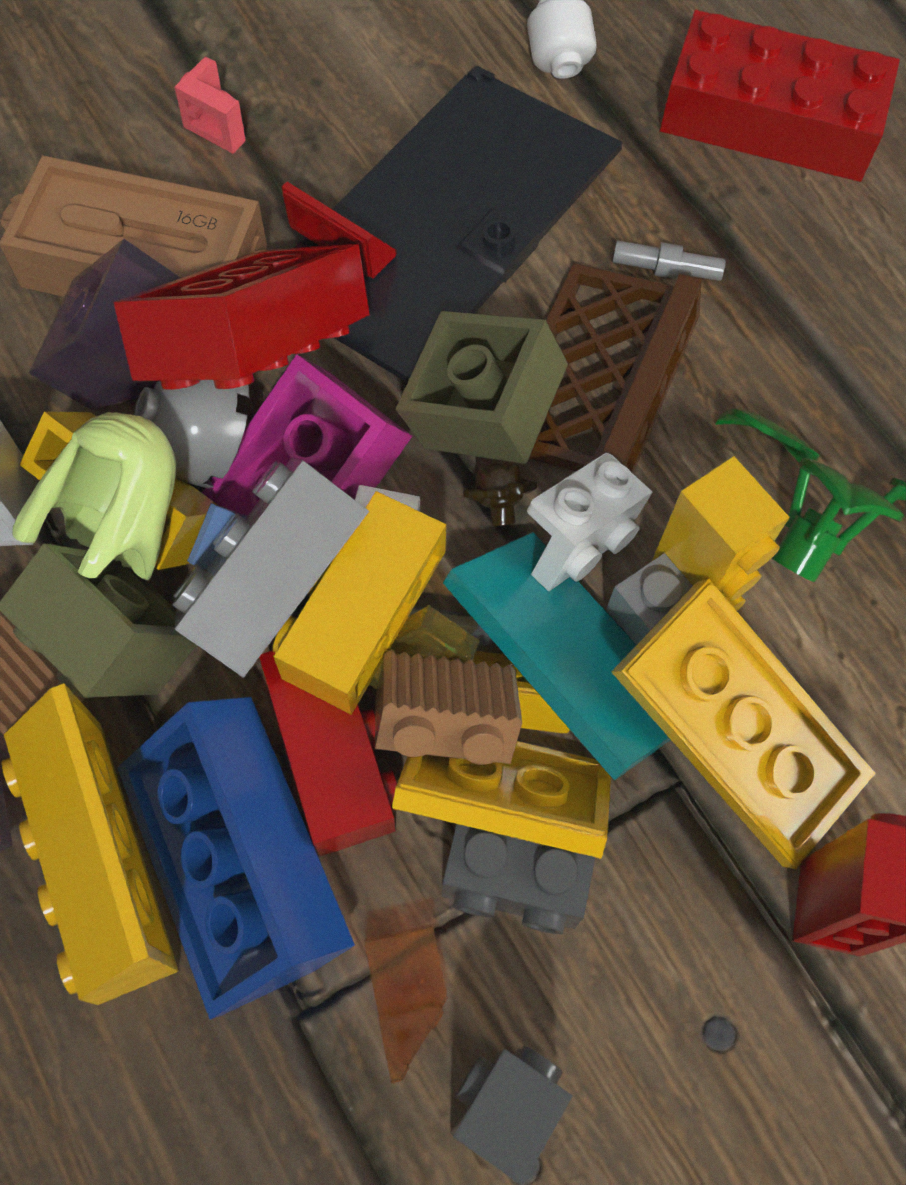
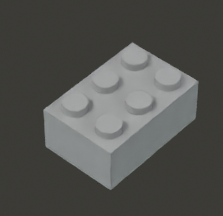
M291 458L286 466L281 462L275 461L269 467L252 491L260 498L258 503L245 519L238 513L231 517L213 542L215 545L214 550L219 553L206 571L195 565L173 595L176 599L172 605L177 608L175 630L243 678L369 513L366 508L303 460Z

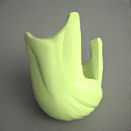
M107 412L89 419L72 434L70 442L35 486L16 518L12 529L13 537L23 543H35L51 508L60 507L64 516L66 535L70 539H77L80 544L89 547L78 569L80 575L87 578H97L114 559L121 561L123 567L132 569L142 579L149 580L161 550L163 529L176 479L175 455L167 437L158 426L142 416Z

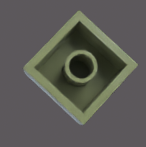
M441 311L397 404L396 411L425 449L526 464L568 363L545 319Z
M44 543L0 601V611L15 626L13 633L16 638L28 648L42 653L59 670L57 678L61 684L65 683L74 694L80 697L158 695L197 646L175 630L176 609L147 581L134 573L132 569L123 567L121 561L113 559L97 578H87L80 575L78 569L88 550Z

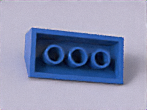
M251 697L186 703L117 767L210 1020L313 973L355 946Z

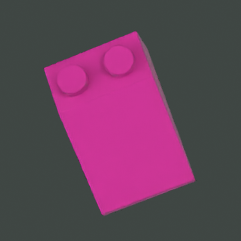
M296 354L244 430L238 452L227 474L223 479L212 477L210 481L214 487L210 489L205 488L202 494L221 507L248 516L260 500L252 491L269 467L275 461L281 462L286 466L291 458L306 462L355 500L359 485L375 488L381 482L413 436L329 371Z

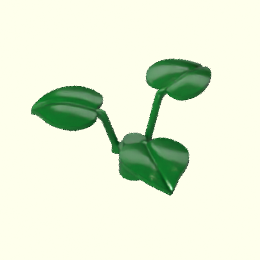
M733 408L718 417L715 425L737 424L749 426L775 438L798 461L800 469L788 513L789 519L785 524L789 529L779 544L780 549L772 559L803 578L816 582L832 554L835 553L840 556L846 545L880 514L896 522H901L905 516L893 503L897 500L906 501V481L892 478L889 484L893 488L882 497L866 486L858 483H849L847 478L838 471L816 462L820 455L791 432L765 417ZM811 474L825 485L833 497L822 514L809 507L804 517H801ZM840 508H842L844 515L865 512L837 537L843 525L833 519Z

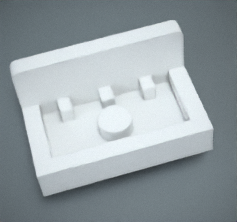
M605 453L532 499L527 509L528 514L552 537L531 575L548 592L569 577L575 582L584 578L599 562L602 553L609 549L613 554H616L635 537L640 527L634 521L651 496L652 491L613 455Z

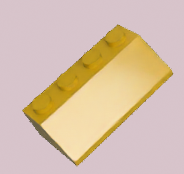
M65 683L50 688L4 734L10 757L2 760V770L13 796L16 798L22 797L28 818L19 823L20 835L29 857L33 861L39 859L46 884L38 886V899L47 922L51 926L58 924L65 951L57 954V966L63 985L69 994L77 993L80 1001L100 1005L177 973L179 970L101 724Z

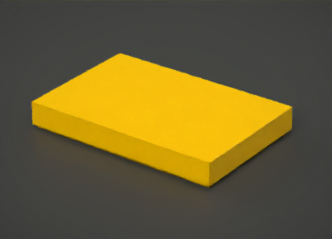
M519 741L516 743L510 764L493 762L480 765L460 758L432 755L407 756L396 785L392 808L602 859L608 834L611 776L596 759Z

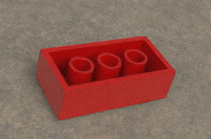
M695 10L670 85L659 132L861 182L883 137L900 59L875 51H865L832 43L821 38H812L779 30L772 26H762L729 18L722 14Z
M359 244L260 250L113 302L132 381H160L162 389L165 390L190 387L200 383L201 380H213L216 389H232L249 385L254 382L253 373L284 367L289 364V355L315 351L320 348L319 340L347 335L350 333L349 325L370 315Z

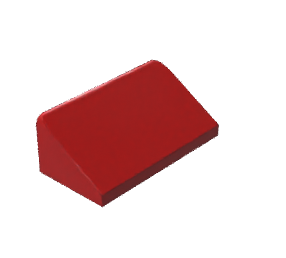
M286 182L281 186L289 226L319 246L359 244L363 274L367 277L374 278L396 256L397 251L291 183Z

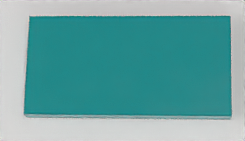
M534 532L451 569L443 582L446 588L614 781L671 740L612 674L613 669L636 646L634 641L579 581L575 582L569 577L548 592L531 575L546 548V545Z

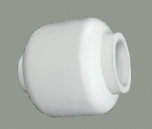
M584 0L539 1L537 7L533 9L527 20L533 63L542 72L552 73L556 78L573 77L582 70L584 65L590 62L596 52V37L591 9Z

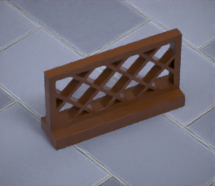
M573 263L546 322L555 338L558 333L579 325L588 340L562 350L568 363L563 375L568 384L557 389L550 408L576 397L585 415L556 426L548 411L544 420L547 430L539 433L529 456L530 459L576 472L601 455L609 453L626 466L631 473H634L698 321L702 279L679 274L675 286ZM580 285L601 289L607 296L582 308L575 298ZM641 299L660 303L657 312L637 320L633 319L626 305ZM615 310L624 325L597 335L590 320ZM632 338L640 350L638 355L614 364L606 348ZM596 353L605 369L577 380L569 364ZM628 376V378H627V380H626V382H625L624 379H623V377ZM613 382L620 394L618 401L594 410L585 393ZM609 421L605 428L602 423ZM590 428L594 429L600 440L594 456L569 450L564 441L565 438Z

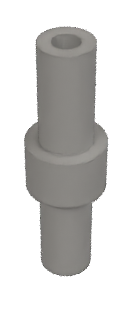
M617 240L612 263L655 270L654 276L676 279L678 274L721 281L726 259L683 252V246L661 242L660 247H653Z

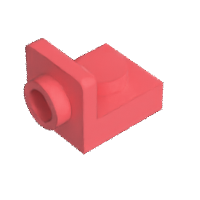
M204 57L191 71L185 73L180 82L174 87L183 127L234 154L246 141L240 104L229 93L221 90L216 61Z

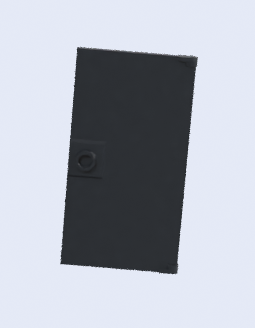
M474 66L332 209L397 251L396 256L374 278L364 275L370 315L349 325L350 333L334 339L408 383L440 312L475 314L502 283H506L537 248L540 240L622 150V141L496 79L495 74L479 66ZM304 237L294 248L318 247L319 245Z

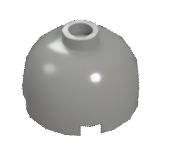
M201 380L200 383L190 387L165 390L162 389L161 382L158 381L154 389L145 387L142 390L137 401L135 415L142 416L153 422L167 437L175 455L177 479L210 489L214 487L209 479L210 476L223 479L227 474L238 452L247 420V415L236 412L237 393L249 397L248 385L232 389H216L213 380Z

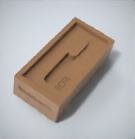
M42 155L24 193L10 199L11 204L5 209L2 219H0L4 230L0 240V247L22 288L115 308L113 302L245 255L266 250L267 248L259 201Z

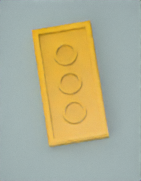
M710 579L697 581L612 671V674L782 867L797 869L875 774Z

